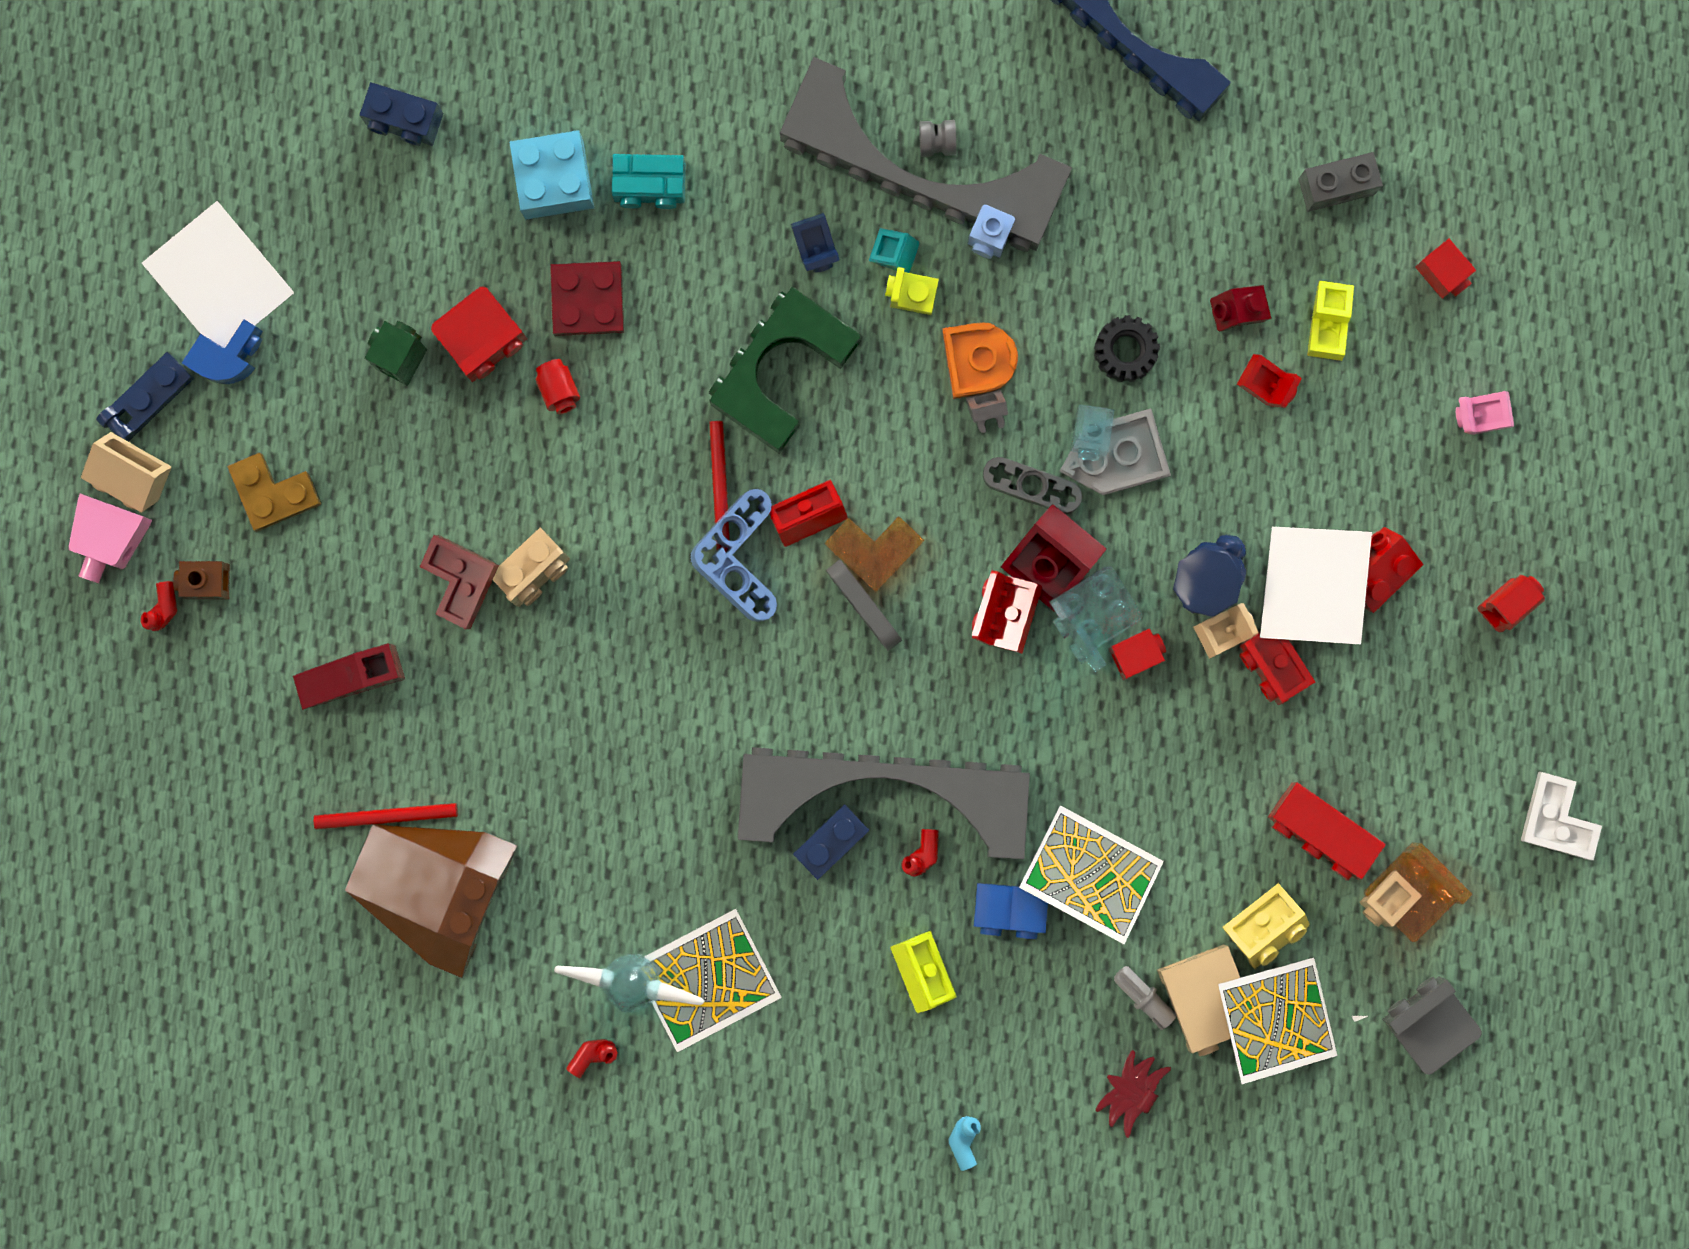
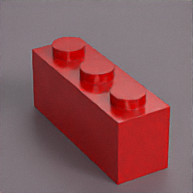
M1291 782L1268 816L1270 820L1275 822L1272 829L1289 840L1292 835L1304 843L1301 847L1303 851L1317 860H1320L1322 856L1333 863L1331 870L1347 881L1351 877L1362 880L1386 845L1298 782Z

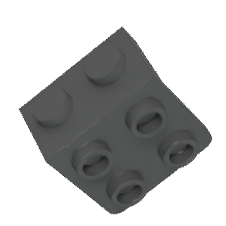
M1440 976L1436 979L1431 977L1421 983L1416 988L1418 992L1407 1001L1404 998L1396 1002L1388 1009L1387 1012L1389 1014L1382 1019L1421 1071L1427 1075L1433 1074L1482 1035L1479 1026L1453 994L1456 992L1448 980Z

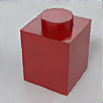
M1450 238L1415 266L1441 299L1450 292L1455 297L1472 284L1468 277L1476 271Z
M1150 628L1108 648L1123 680L1165 661L1162 654L1167 652L1158 633L1153 635Z

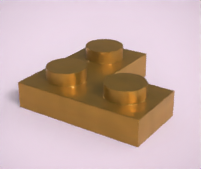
M257 453L227 466L255 532L321 505L307 471L275 484L262 453Z

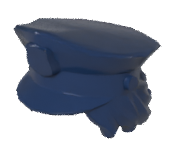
M1221 535L1216 543L1202 542L1198 547L1190 551L1187 557L1178 562L1173 590L1183 603V607L1192 614L1198 613L1214 617L1238 602L1241 586L1246 577V569L1243 563L1246 548L1239 537Z

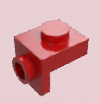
M1253 354L1237 385L1267 406L1285 408L1296 396L1297 387L1302 378L1297 374L1284 372L1262 355Z

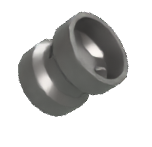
M944 120L941 124H933L931 121L919 122L921 157L932 156L938 152H942L945 156L956 155L955 120Z

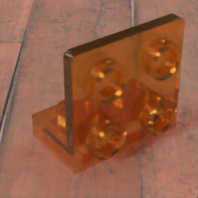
M1412 842L1364 890V895L1368 897L1392 871H1397L1422 895L1395 924L1411 942H1417L1454 904L1463 905L1473 895L1422 843Z

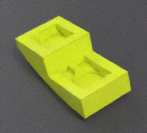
M1326 281L1318 282L1307 356L1343 360L1346 350L1348 323L1352 314L1353 285Z

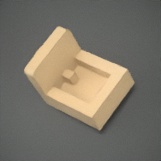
M1240 603L1193 627L1209 659L1258 635L1254 619L1244 603Z

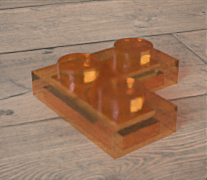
M898 516L874 542L848 518L824 545L876 593L921 546L924 539Z

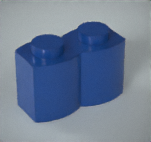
M977 883L973 926L981 927L980 934L1001 936L1002 929L1016 930L1017 938L1037 939L1038 933H1046L1048 903L1018 886Z

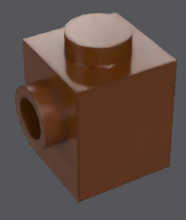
M179 561V570H175L173 578L174 589L179 591L178 597L184 599L229 600L230 564L223 561Z

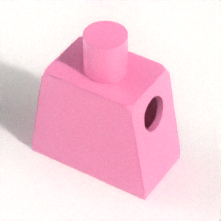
M80 494L69 542L70 551L86 556L78 576L99 583L106 564L124 569L152 520Z

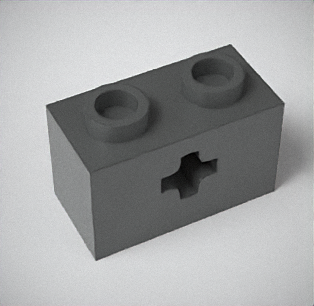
M1374 152L1307 168L1298 178L1307 212L1373 196L1383 186Z

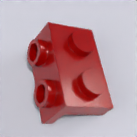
M1383 527L1371 536L1365 608L1372 613L1379 609L1424 565L1405 538L1386 527Z
M992 570L982 588L983 600L980 610L975 614L972 621V638L989 646L1022 654L1043 586L1038 583L1006 576Z
M1258 633V635L1239 645L1243 651L1240 654L1241 660L1250 672L1254 670L1257 672L1262 680L1259 687L1269 702L1275 700L1277 705L1284 704L1291 697L1315 683L1314 678L1289 640L1260 638V633Z

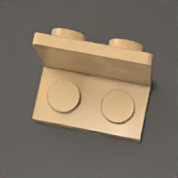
M539 528L499 565L493 581L507 595L506 598L518 607L523 603L529 606L543 593L539 588L549 579L555 582L568 570L566 563L570 558L542 528Z

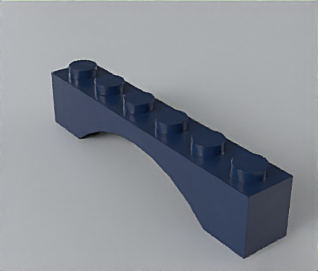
M1050 0L1056 5L1062 3L1071 11L1070 16L1079 26L1083 28L1089 26L1098 34L1096 38L1102 46L1110 51L1115 49L1124 57V64L1135 73L1141 71L1150 79V86L1162 96L1167 94L1177 102L1176 108L1188 119L1194 117L1200 122L1226 93L1231 84V81L1205 59H1190L1167 54L1146 44L1119 20L1108 0Z

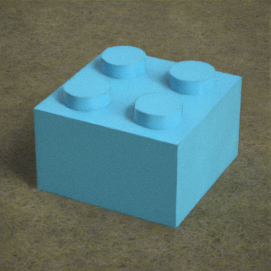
M579 130L509 142L520 211L525 220L594 208L584 142Z

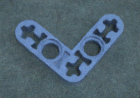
M759 489L749 490L741 495L696 544L691 552V562L694 568L751 621L756 622L767 620L774 615L777 607L776 598L733 554L771 511L772 504L769 496ZM756 498L759 499L761 502L758 505L760 513L755 511L745 520L739 516L750 506L747 499L751 501ZM728 521L736 523L740 529V536L736 541H729L723 535V525ZM717 542L723 546L712 557L715 564L712 562L703 564L701 560L704 555L701 550L708 551ZM730 571H735L742 577L743 583L738 591L730 590L725 584V576ZM750 586H752L754 590L749 592V594L756 600L760 598L765 599L766 602L763 607L766 609V612L760 611L755 613L753 610L755 603L749 597L741 601L739 596L746 593Z

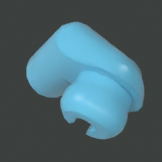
M969 1116L962 1117L956 1122L949 1137V1145L961 1171L977 1165L970 1145L975 1135L979 1134L981 1125L976 1118Z

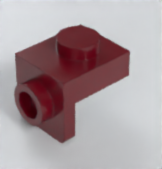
M1264 285L1230 289L1210 299L1212 314L1219 332L1226 331L1235 326L1263 323L1272 319Z

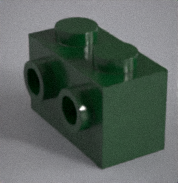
M384 321L381 328L376 327L368 340L370 349L364 359L376 370L408 386L428 349L420 342L422 337L412 327L400 321H397L395 326Z

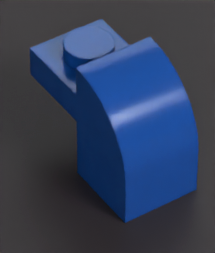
M243 319L225 348L200 334L182 361V364L215 383L232 384L248 377L255 369V367L244 360L247 355L252 356L262 342L260 335L263 331Z

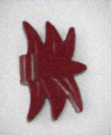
M1134 1050L1129 1053L1125 1061L1121 1077L1116 1075L1107 1076L1114 1089L1108 1092L1096 1106V1111L1099 1112L1106 1106L1111 1105L1109 1111L1110 1127H1113L1118 1118L1125 1113L1124 1132L1127 1138L1131 1134L1136 1118L1142 1112L1148 1114L1159 1097L1154 1093L1160 1080L1171 1070V1067H1164L1148 1075V1071L1155 1058H1146L1134 1067Z

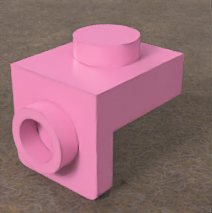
M1503 391L1473 398H1459L1460 407H1456V420L1459 428H1463L1465 433L1474 435L1514 427L1509 392Z

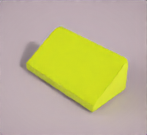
M931 931L891 946V951L917 1013L933 1009L957 998Z

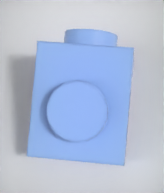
M983 205L969 235L968 245L973 246L972 251L984 258L991 259L993 255L1000 258L1015 218L993 207Z

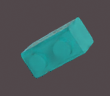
M613 154L612 196L614 202H620L621 207L631 209L640 208L641 203H655V207L660 209L676 208V203H684L686 167L684 155Z

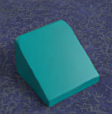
M880 228L869 261L896 271L898 267L905 268L904 272L910 273L920 243L908 233Z

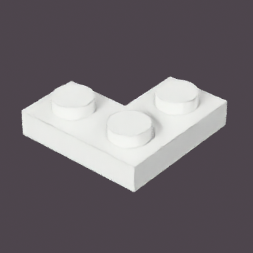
M1538 772L1521 837L1522 842L1583 859L1594 860L1602 826L1568 816L1576 781Z

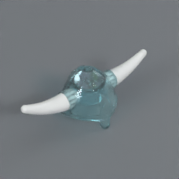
M626 954L616 958L606 969L556 966L554 969L557 974L603 988L607 999L624 1013L645 1009L655 1000L702 1005L704 1003L703 998L662 983L656 967L642 954Z

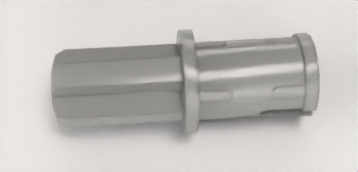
M1127 966L1116 973L1114 976L1115 983L1135 1002L1134 1007L1146 1013L1160 1030L1165 1029L1176 1018L1175 1011L1155 993L1157 990L1155 987L1149 988Z

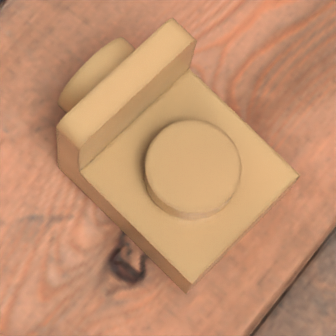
M1392 871L1368 897H1364L1360 901V904L1366 908L1363 911L1365 917L1375 926L1379 927L1382 924L1384 927H1393L1422 895L1397 871Z

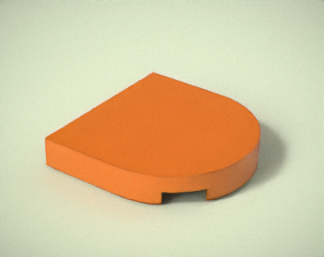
M973 323L942 328L953 399L992 392L1001 389L1002 386L1004 387L1011 380L1017 367L1018 352L1015 342L1004 330L991 323Z

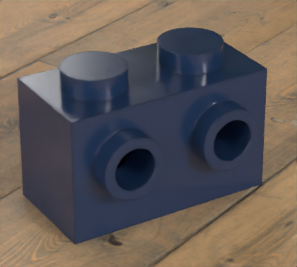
M370 82L360 117L367 125V129L384 136L392 133L401 136V140L412 145L420 146L421 143L433 146L444 113L436 102Z

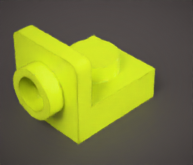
M898 267L896 276L889 275L885 296L891 297L890 307L932 315L939 279L904 272L905 268Z

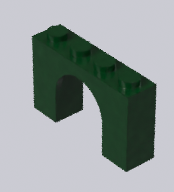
M791 287L787 294L782 291L776 297L770 307L774 311L767 322L763 320L758 322L750 334V337L753 339L746 350L740 348L729 364L733 367L725 379L720 376L709 391V394L712 396L709 400L712 407L778 454L784 449L800 424L796 418L770 401L760 390L757 383V371L763 357L778 345L799 343L813 349L841 369L861 342V335L794 287Z

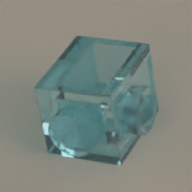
M1079 404L1076 410L1071 452H1078V458L1098 461L1099 456H1106L1109 452L1115 410Z

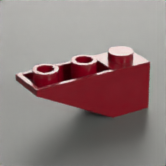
M389 643L353 653L293 675L302 710L405 680L396 646Z

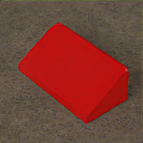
M831 479L771 506L769 513L785 547L848 519L843 503Z

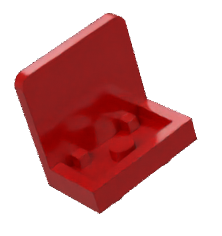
M484 286L473 291L431 326L433 334L472 382L488 376L496 368L495 364L504 357L509 358L516 354L523 347V342L527 340L522 330Z

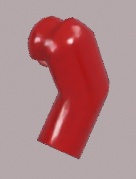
M173 581L156 583L158 603L150 611L144 612L141 615V625L146 630L159 631L176 615L177 603Z
M921 829L920 848L902 860L901 867L904 873L913 877L920 876L936 864L938 860L939 830Z
M607 1039L584 1042L566 1067V1070L572 1075L581 1078L590 1063L605 1062L610 1064L614 1062L618 1055L615 1044Z

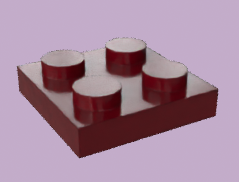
M621 261L550 264L554 336L624 333Z

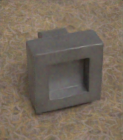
M1000 389L966 397L969 413L981 433L986 432L984 423L987 419L991 418L996 419L999 429L1004 428L1005 421L1003 416L1008 415V410Z

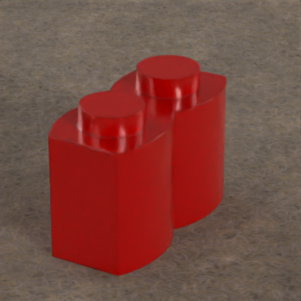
M1519 575L1516 578H1510L1483 601L1477 609L1496 631L1512 630L1545 601V597L1542 594L1544 588L1534 577Z

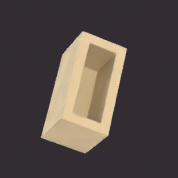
M110 432L93 443L81 478L91 483L98 491L108 493L122 501L126 507L142 513L158 502L171 466Z

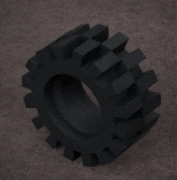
M1125 315L1121 319L1119 317L1114 318L1099 333L1094 346L1095 361L1097 360L1099 363L1098 368L1101 371L1104 370L1108 378H1116L1117 382L1122 383L1123 381L1134 382L1136 379L1146 376L1156 363L1160 350V344L1157 343L1158 335L1156 332H1152V326L1149 323L1144 324L1141 322L1142 318L1136 317V319H1132L1131 315ZM1120 337H1132L1138 342L1140 355L1136 360L1123 362L1115 356L1113 345Z

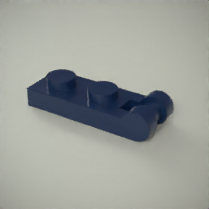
M166 352L111 406L104 409L96 420L103 428H109L115 435L129 442L194 378L170 353ZM125 411L133 417L127 424H124L119 419Z

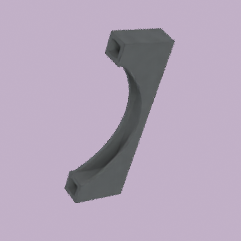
M813 57L780 131V141L785 143L784 148L798 155H803L804 152L817 157L816 161L827 168L835 169L837 165L849 170L848 175L857 181L867 183L869 179L881 184L880 189L896 197H899L900 193L913 198L912 202L925 210H932L933 207L946 212L944 216L947 219L958 224H964L965 221L975 224L983 205L993 207L1015 218L1007 237L1010 240L1009 244L1020 251L1028 252L1029 248L1037 251L1072 167L1039 154L1037 161L1026 168L1004 178L985 183L969 185L944 184L914 176L884 157L861 130L846 96L844 88L846 70Z
M752 747L751 754L743 755L738 840L774 842L775 832L787 818L816 795L850 781L867 778H887L921 786L949 802L976 829L987 846V857L1025 859L1030 773H1022V766L1001 764L1000 771L986 770V763L965 762V769L950 768L951 761L930 760L929 766L915 765V758L894 757V764L879 763L880 756L858 755V761H844L843 753L823 752V759L808 758L809 751L787 750V757L773 756V749Z

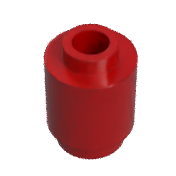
M561 359L551 360L538 366L535 370L537 373L535 380L547 410L556 411L557 414H564L575 409V403L580 399V395L568 366L563 365Z

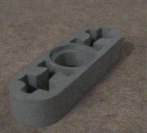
M1003 457L992 458L986 463L983 470V480L989 488L1046 509L1053 504L1064 514H1069L1078 508L1082 500L1081 490L1074 482ZM998 465H1003L1005 467L1004 473L1013 477L1015 469L1022 471L1016 482V490L1009 488L1012 483L1011 480L1002 478L999 483H995L993 481L994 475L989 473L990 468L996 469ZM1028 476L1039 478L1042 483L1041 492L1033 496L1026 494L1022 489V481ZM1048 481L1055 483L1053 491L1062 493L1065 488L1070 489V496L1075 498V502H1068L1066 507L1059 505L1060 498L1053 495L1049 496V502L1042 500L1048 490Z
M840 559L826 569L832 581L887 651L902 641L896 630Z

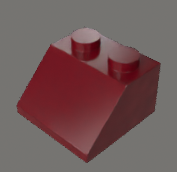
M1052 504L1000 567L1014 578L1038 583L1043 586L1039 600L1055 612L1107 548Z

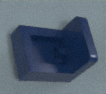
M824 213L790 224L806 271L823 272L832 268L833 263L840 260Z

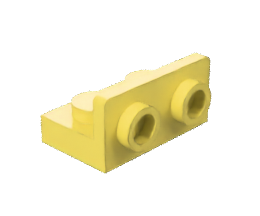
M1278 883L1223 926V929L1255 969L1261 964L1265 966L1271 963L1278 956L1279 950L1290 942L1292 944L1299 941L1306 934V928L1310 924L1306 914Z

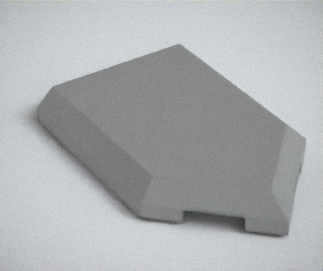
M1152 409L1084 427L1059 472L1101 495H1107L1170 477L1171 473Z

